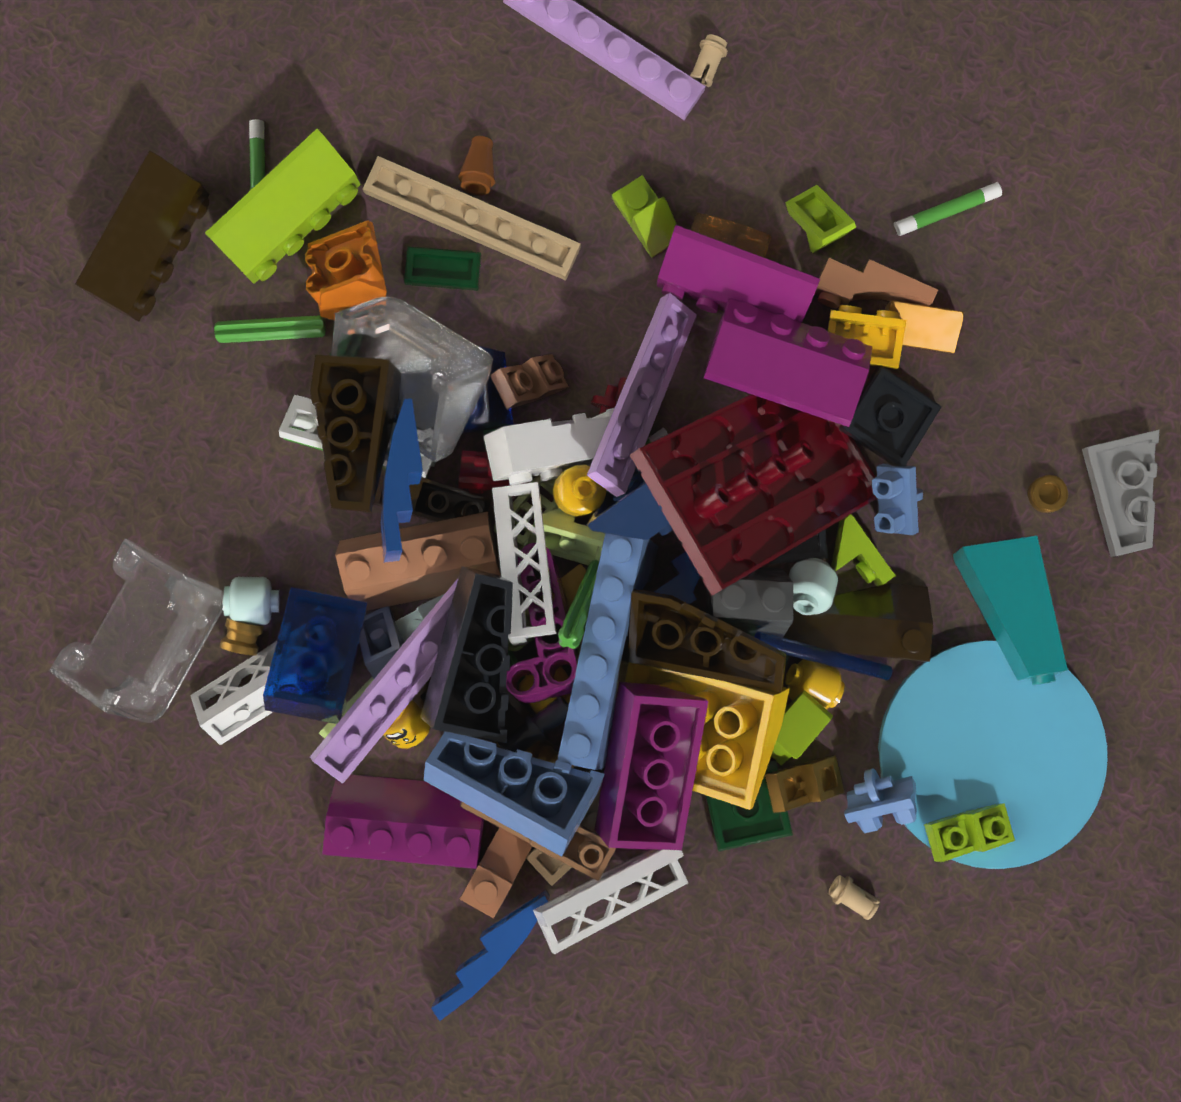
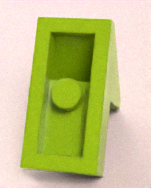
M641 175L613 193L612 200L650 257L653 258L668 248L677 224L664 197L658 199L644 176Z
M818 185L785 202L789 215L805 230L812 253L842 238L856 228L855 221Z
M850 514L840 520L831 568L837 571L856 557L860 562L856 565V569L867 583L873 581L876 586L884 585L895 577L893 571L853 515Z
M805 690L785 708L782 727L771 755L780 765H783L791 757L798 759L833 717L829 711Z

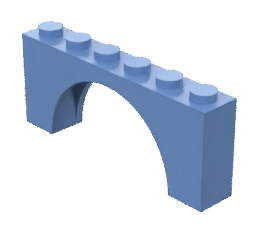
M605 533L557 761L592 770L605 768L616 703L620 664L630 625L631 594L633 589L643 590L645 585L651 582L658 545L650 539L643 540Z

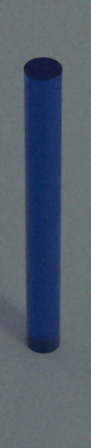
M757 632L754 636L785 652L786 655L883 680H889L892 675V667L889 665L762 632Z

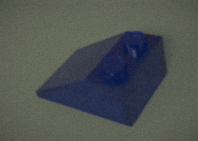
M291 587L263 692L264 709L266 711L334 724L341 720L345 713L367 602Z

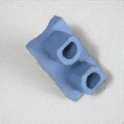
M889 464L876 466L877 477L872 480L873 494L878 498L879 513L874 517L875 530L877 532L905 535L918 533L917 501L923 499V490L916 487V466H891Z
M869 769L864 772L865 782L855 784L854 790L847 792L848 807L844 811L848 823L857 822L864 833L877 831L881 828L883 824L882 815L893 813L896 822L901 825L916 821V783L912 776L893 780L892 776L880 778L875 769Z

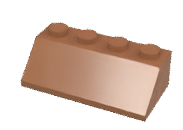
M488 512L400 529L402 554L399 561L384 563L381 533L341 540L335 554L344 591L356 613L439 597L445 594L458 579L462 566L501 576Z

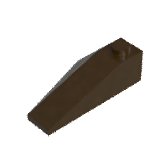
M888 583L834 595L832 606L826 612L820 614L803 615L793 609L792 624L780 642H772L771 646L930 662L933 618L928 587Z
M639 589L632 590L627 662L776 692L782 691L786 662L785 652L672 595Z

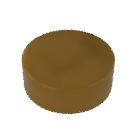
M1045 475L1031 483L1028 489V499L1032 507L1037 511L1051 513L1065 505L1068 499V489L1064 481L1059 477Z

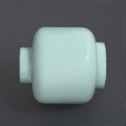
M809 558L797 562L789 573L790 579L794 582L793 609L803 615L826 612L832 606L837 588L838 577L836 572L827 562L818 558Z
M235 577L230 586L224 587V616H230V619L233 621L251 625H267L271 620V613L279 612V590H272L271 582L266 577Z

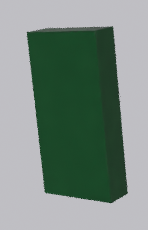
M407 246L404 283L405 285L478 291L482 254L481 252Z

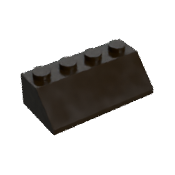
M149 150L75 285L101 303L139 322L143 315L147 316L152 311L156 302L154 294L160 283H166L171 277L174 269L172 262L178 251H184L191 240L190 229L195 220L203 218L209 207L208 197L210 194L196 180Z

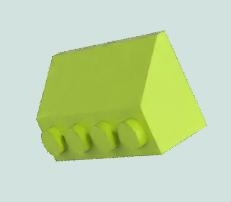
M316 129L208 229L205 234L253 284L259 279L265 281L275 273L278 261L286 254L291 256L300 250L304 244L303 238L313 229L318 231L331 219L330 213L339 204L347 205L355 198L358 193L357 187L361 184L353 170L325 136Z

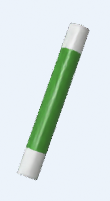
M257 119L249 121L250 190L265 177L264 121Z
M995 182L894 222V227L898 236L907 234L1002 196V189L999 183Z

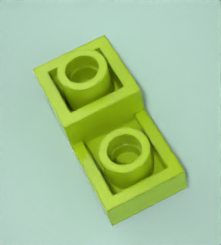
M1005 803L973 809L924 824L933 858L936 862H945L973 851L985 852L1015 841Z

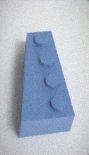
M444 732L425 762L424 781L562 857L596 797L605 774L593 770L590 773L571 768L572 765L557 760L555 763L534 758L532 753L518 749L516 753L498 748L492 742Z

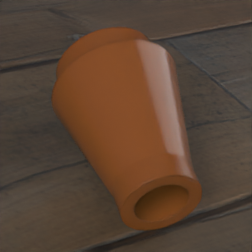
M475 136L471 140L470 149L458 176L461 181L462 190L469 194L486 195L490 192V187L495 184L493 141L490 138Z

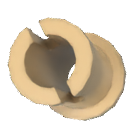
M712 34L707 35L705 40H701L699 45L701 52L693 72L690 74V77L698 81L705 69L701 84L710 87L713 83L712 80L721 58L726 57L728 53L726 49L727 42L721 37Z
M841 875L837 876L828 891V895L833 897L832 900L835 904H844L866 920L871 919L879 907L880 899L855 885L850 876L845 878Z

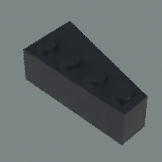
M464 566L461 567L420 718L435 730L507 744L505 711L508 710L509 694L506 693L507 671H510L508 635L511 634L513 582L497 574Z

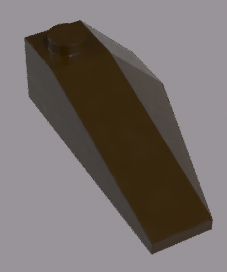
M315 355L310 394L312 404L316 410L318 426L316 427L318 438L322 443L325 459L323 465L331 508L372 512L397 411L402 375L390 359Z

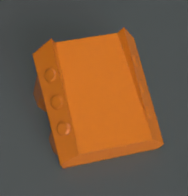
M367 220L308 243L305 262L312 269V274L306 280V290L318 303L321 317L338 321L340 316L375 303L384 304L387 290L373 222Z

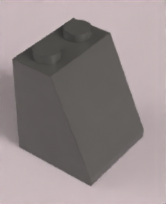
M760 567L712 596L706 587L705 612L763 642H780L793 622L794 582L782 568Z

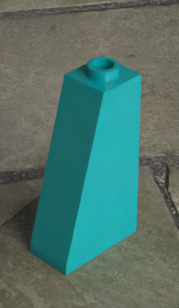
M1038 536L971 545L959 549L953 554L954 562L1017 680L1031 679L1032 685L1055 682V675L1068 669Z

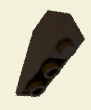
M386 466L382 468L374 505L381 507ZM421 477L420 484L409 485L413 508L411 516L432 522L488 512L491 499Z

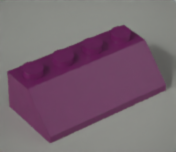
M676 225L658 275L656 286L662 288L661 292L664 295L671 293L678 300H682L683 296L697 301L696 306L710 313H717L718 309L724 311L730 298L739 302L750 303L756 308L774 314L786 315L792 320L802 323L820 278Z
M729 298L715 334L704 379L849 427L869 372L872 346L866 345L857 339H848L836 335L821 327L810 326L792 320L786 315L774 314L756 308L750 303L739 302Z
M619 682L604 769L605 775L602 781L594 829L608 848L682 850L708 706L707 699L656 684Z
M350 774L343 784L335 779L326 814L322 855L477 869L481 857L484 819L460 807L462 801L426 781Z

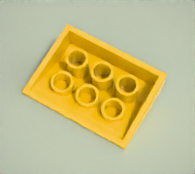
M629 663L625 682L656 684L708 700L692 791L749 810L752 809L782 727L790 688L783 687L781 692Z

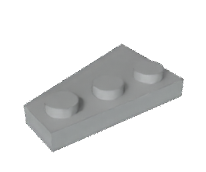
M1159 430L1082 449L1110 557L1153 547L1155 502L1152 498L1153 480L1157 477L1155 446L1159 443Z

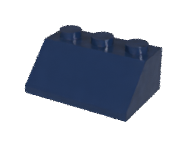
M637 467L626 493L616 497L607 491L604 502L595 510L587 524L592 531L648 540L658 532L662 536L666 535L673 529L662 512L661 505H658L641 476V470L638 471Z

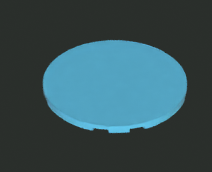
M976 641L952 646L940 651L930 658V662H924L917 666L904 679L894 693L884 714L879 735L878 751L881 778L892 776L893 780L912 776L916 783V821L904 825L917 839L931 848L924 824L973 809L1005 803L1015 841L985 852L973 851L951 860L972 867L1006 869L1031 864L1048 857L1070 842L1081 831L1095 810L1103 791L1108 762L1107 742L1102 720L1095 703L1084 686L1069 670L1056 674V681L1051 683L1032 685L1031 679L1018 681L997 641Z

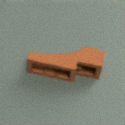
M828 258L819 275L820 282L815 295L819 296L818 301L821 304L837 309L839 305H848L850 301L865 299L899 301L930 306L935 299L938 289L870 259L861 272Z
M499 827L460 900L494 919L532 848L529 842Z

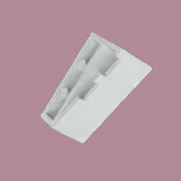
M614 408L608 409L606 412L593 418H586V414L582 413L573 415V420L551 422V419L504 426L485 435L484 440L493 481L509 479L510 485H518L532 481V476L538 475L541 476V481L556 479L563 471L574 465L591 466Z

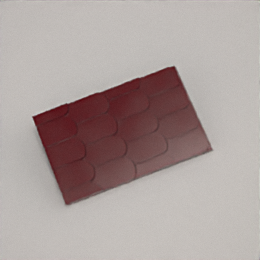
M751 394L630 454L638 471L641 470V476L658 505H661V510L679 541H682V546L698 574L703 577V582L711 596L877 499L872 490V480L876 477L855 441L839 430L841 424Z

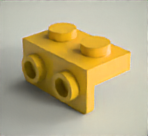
M840 305L839 311H830L828 332L848 339H857L866 345L872 346L870 365L894 369L899 368L907 320L899 319L900 313L877 310L876 316L861 314L862 308L848 305Z

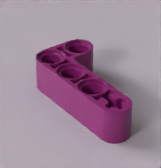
M536 543L524 546L521 551L527 555ZM546 547L551 592L555 594L553 601L556 629H561L569 610L558 564L550 550ZM538 553L532 559L535 562L539 559ZM518 556V565H519V564L521 563V561L523 560V559H521L519 556ZM529 564L520 574L523 587L530 593L541 581L536 571ZM543 591L538 594V599L543 595ZM532 602L528 607L532 626L546 625L545 610ZM547 635L535 637L539 657L518 662L510 667V671H507V690L520 702L526 704L572 693L579 660L578 649L562 647L559 642L548 644L546 643ZM560 666H572L571 676L567 680L555 681V672ZM525 675H533V686L527 691H518L517 684L519 680Z

